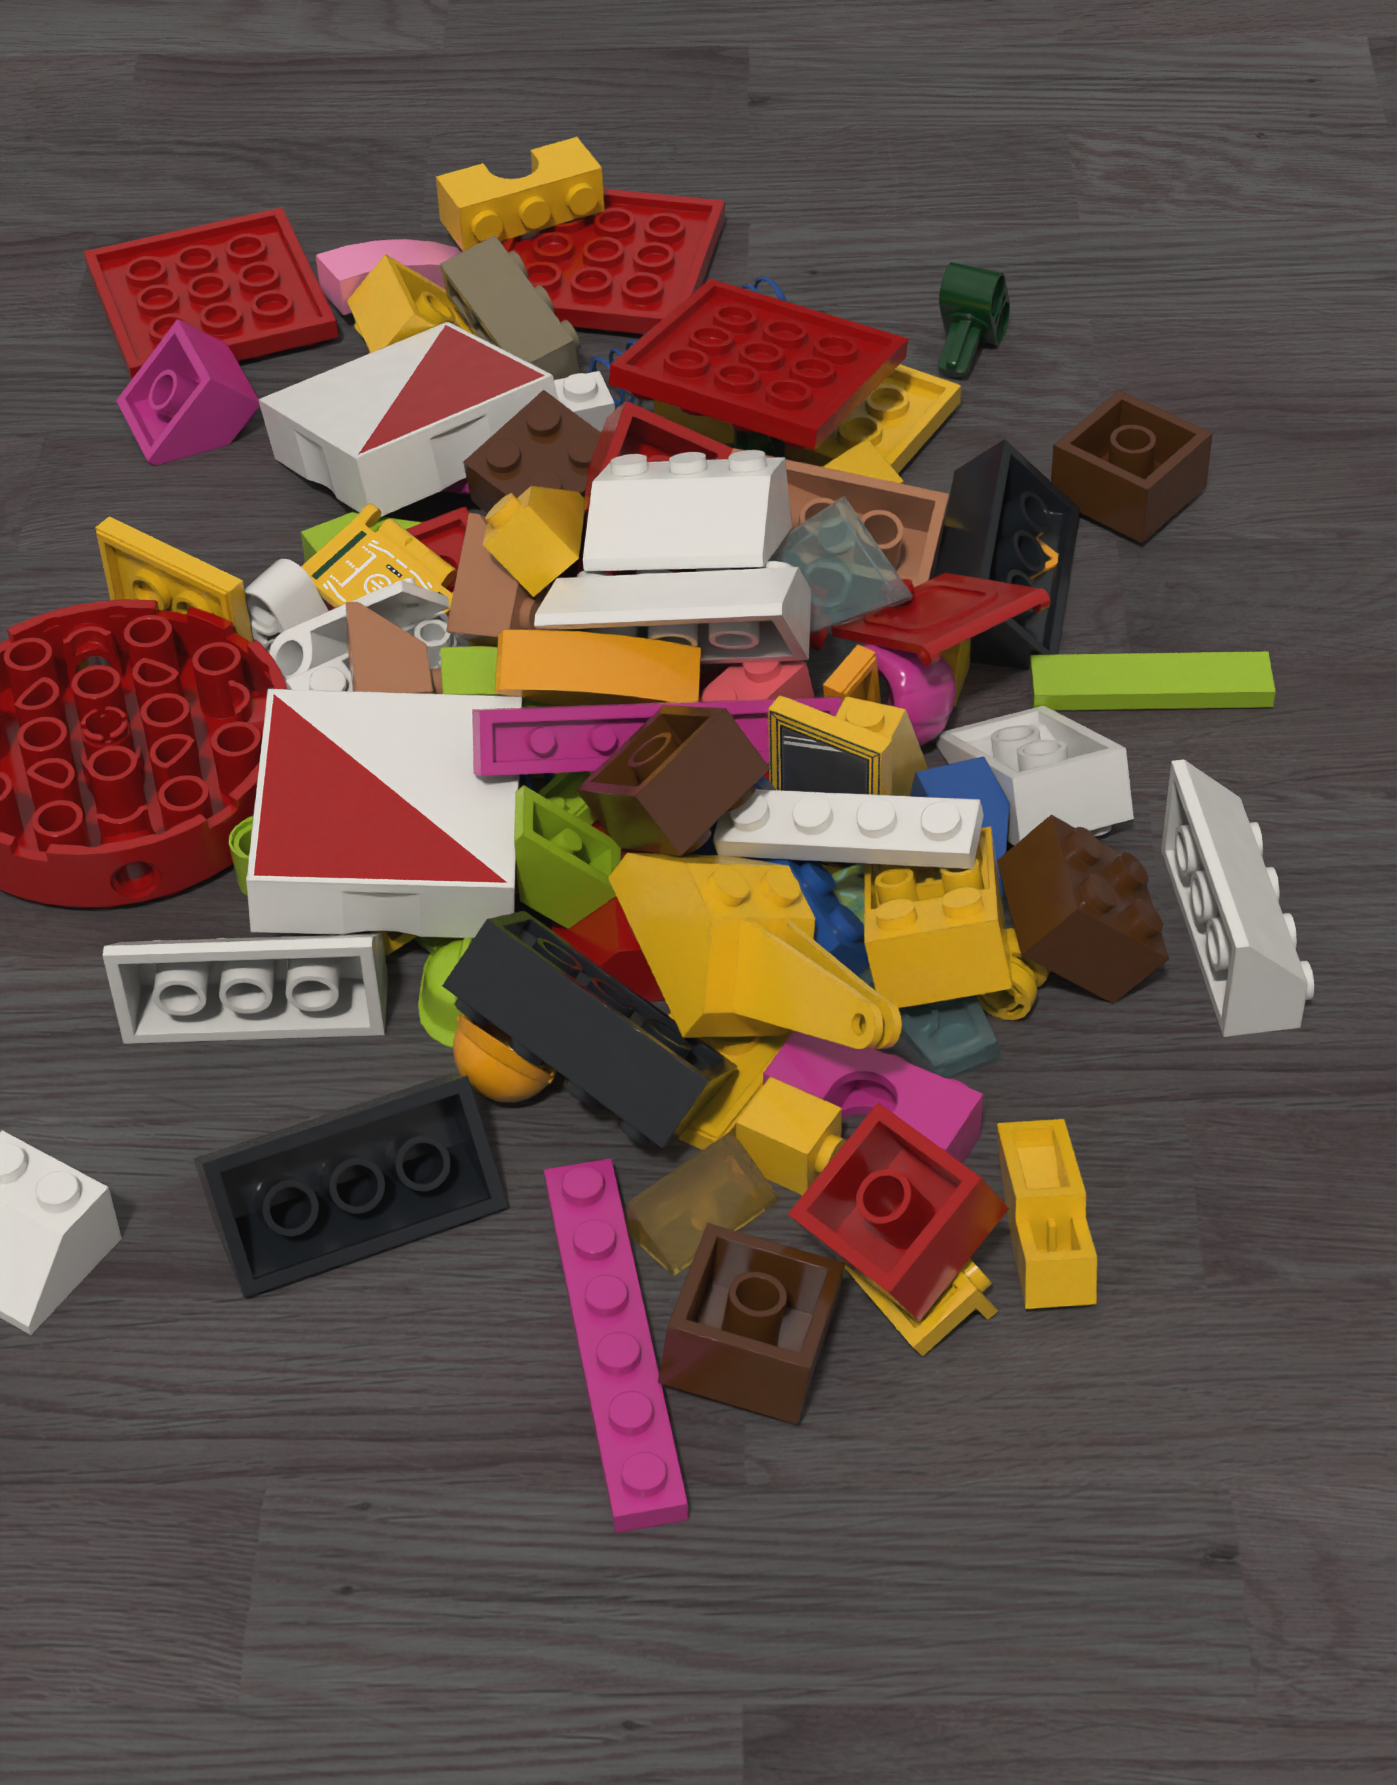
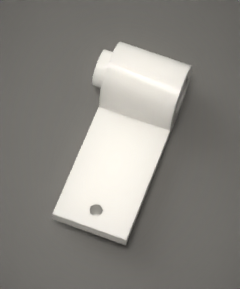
M414 578L400 580L351 601L363 604L400 628L449 608L448 596L415 585ZM346 604L291 627L276 637L271 644L269 653L281 670L285 684L286 680L348 652Z

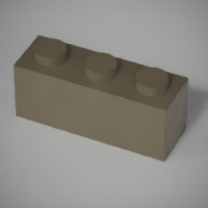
M494 235L440 263L447 298L475 336L552 374L554 380L580 373L576 351L581 349V343L576 331L568 320L560 322L555 316L552 301L541 285L533 287L528 280L526 267L516 251L513 250L508 253Z

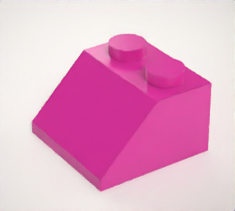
M179 319L175 321L116 400L147 462L156 466L230 445L240 430L251 422L255 411L260 406L257 395L229 346Z

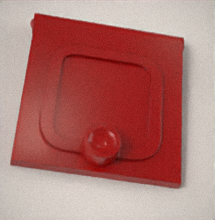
M943 573L916 587H913L911 579H898L886 583L880 588L884 602L831 626L833 637L915 653L923 665L930 666L940 660V652L1029 609L1035 612L1047 609L1051 604L1049 594L1043 588Z

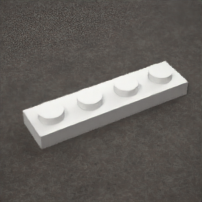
M756 789L753 796L746 803L735 810L724 813L718 819L713 843L717 854L721 856L973 869L984 814L981 801L976 799Z

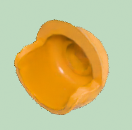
M460 1014L457 1017L456 1022H458V1026L454 1034L452 1048L454 1063L459 1074L468 1076L471 1088L477 1094L496 1102L516 1103L530 1099L540 1093L548 1084L552 1083L557 1070L546 1062L543 1066H537L519 1056L509 1046V1041L512 1037L492 1022L488 1026H483L469 1019L464 1014Z

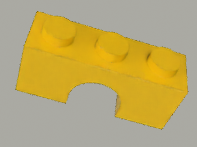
M575 137L530 150L532 174L517 179L500 178L490 173L483 163L436 176L440 221L461 250L465 251L494 235L499 241H503L603 212L602 167L579 138Z

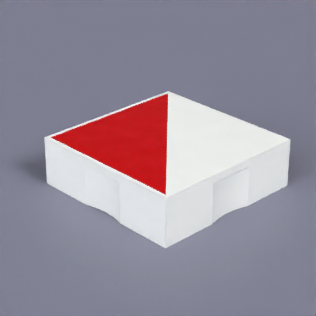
M445 322L260 398L258 401L273 454L277 461L307 480L328 487L337 499L359 513L367 504L372 503L381 510L380 517L440 492L455 482L466 478L463 461L543 390L557 400L558 396L552 374L450 322Z
M268 689L246 880L251 932L345 935L363 931H394L420 937L474 938L488 918L515 913V792L520 786V774L491 776L474 774L472 709L522 708V697Z

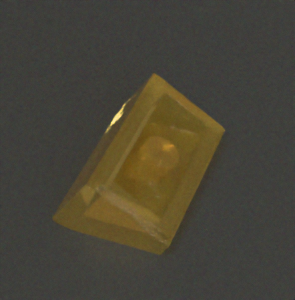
M727 1133L628 1203L626 1208L628 1235L671 1275L675 1276L692 1263L707 1223L738 1231L777 1203L778 1195L741 1142L731 1133Z

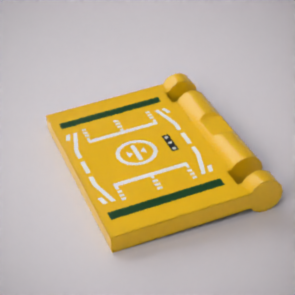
M372 503L367 504L352 522L301 566L312 579L320 596L335 608L400 580L414 578L415 585L448 596L449 608L443 611L449 617L453 592L451 593L446 587L455 579L457 570L391 518L384 521L376 533L370 528L378 522L382 513Z

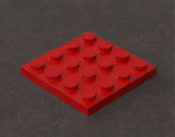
M603 188V212L501 242L508 253L513 250L518 253L526 267L528 280L533 287L541 285L552 301L554 314L560 322L568 320L573 327L600 329L604 332L619 331L644 334L650 331L701 287L725 220V201Z
M282 207L83 251L87 271L130 380L133 379L177 319L226 343L237 361L248 358H262L269 353L299 346H313L321 341L338 338L337 322Z
M710 278L610 364L609 385L629 391L632 396L639 399H655L680 407L684 413L689 415L708 416L730 423L732 427L739 431L759 432L781 439L786 445L793 448L815 450L906 359L909 338Z

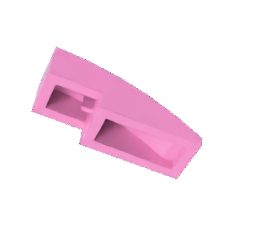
M409 239L376 240L347 245L316 255L319 285L323 293L343 315L352 313L347 299L385 254L445 289L440 263L462 252L457 247Z

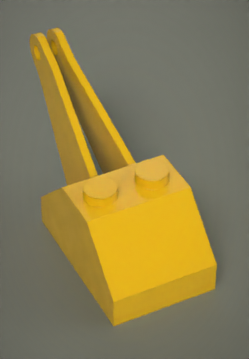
M627 853L609 875L608 879L683 1038L786 1036L793 1030L854 1049H887L898 1041L901 1034L902 1020L897 1006L871 988L813 940L815 916L789 866L721 855L687 854L674 856L652 853Z

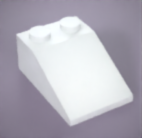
M1044 705L943 731L935 738L936 746L948 764L985 757L1010 803L1007 841L1014 846L1051 814L1075 828H1086L1094 836L1108 833L1111 831V825L1134 819L1126 748Z

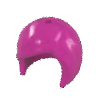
M871 644L863 645V647L876 652L878 675L886 680L889 687L886 705L906 709L919 746L934 740L947 725L949 715L954 707L956 684L951 667L942 655L938 662L925 666L915 653Z

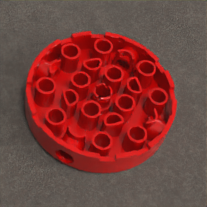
M124 599L79 604L33 617L8 628L9 639L0 643V890L23 899L44 904L107 909L118 905L178 894L184 889L206 880L232 865L233 860L228 844L229 835L236 825L254 815L268 689H287L281 670L264 646L257 640L249 642L234 632L232 622L213 613L190 607L186 614L159 610L158 601Z

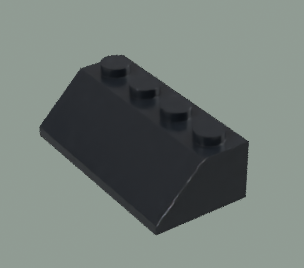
M1005 439L954 471L934 578L943 573H950L1046 590L1051 600L1049 608L1040 612L1029 609L971 637L970 662L1029 669L1030 655L1058 654L1080 508ZM1038 538L1058 553V563L1055 567L1030 580V577L1044 569L1045 562L1051 560L1043 552L1041 545L1037 541Z
M526 911L488 918L442 985L458 997L454 1004L461 1013L483 1026H488L492 1022L512 1037L509 1041V1046L519 1056L537 1066H543L545 1062L566 1077L563 1085L572 1095L591 1106L596 1107L599 1102L621 1118L618 1126L625 1134L647 1147H652L656 1143L661 1148H664L678 1140L737 1068V1065L700 1038H683L674 1019Z
M451 1073L194 1158L215 1228L244 1298L508 1208L469 1078L466 1075Z

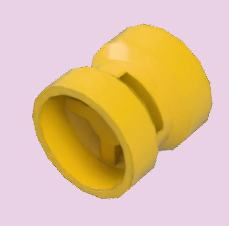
M1008 928L1006 931L1013 989L973 995L972 998L981 1009L992 1016L1004 1020H1017L1024 1018L1030 1011L1037 998V987H1040L1047 980L1051 971L1022 956L1015 928Z

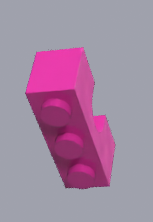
M793 1031L763 1072V1085L771 1076L841 1107L842 1119L852 1115H868L879 1102L962 1164L981 1137L983 1093L969 1088L958 1080L944 1078L910 1064L897 1055L886 1054L874 1048L854 1049Z

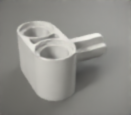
M282 558L277 560L244 589L252 637L260 642L268 652L271 644L279 634L328 612L325 603L307 572L300 565L288 559Z

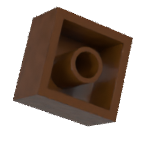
M543 390L463 461L471 501L488 513L506 495L512 493L518 498L531 486L577 491L585 499L587 471L601 432Z
M1118 390L1053 445L1051 482L1080 508L1079 513L1143 543L1207 486L1213 433Z
M663 705L593 772L576 791L620 848L682 856L694 852L711 836L710 827L724 813L737 809L753 796L756 790L754 784L770 767L726 708Z
M1051 814L997 860L1021 955L1113 1004L1169 960L1161 933L1163 922L1153 907L1147 887L1149 882L1148 873L1141 862L1132 854L1127 852L1121 854L1099 842L1086 828H1075Z
M707 1223L667 1326L658 1383L798 1425L833 1320L845 1263Z

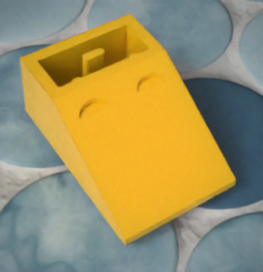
M991 826L981 828L973 869L864 863L865 948L875 991L887 1000L892 1001L897 1008L1013 989L1010 952Z

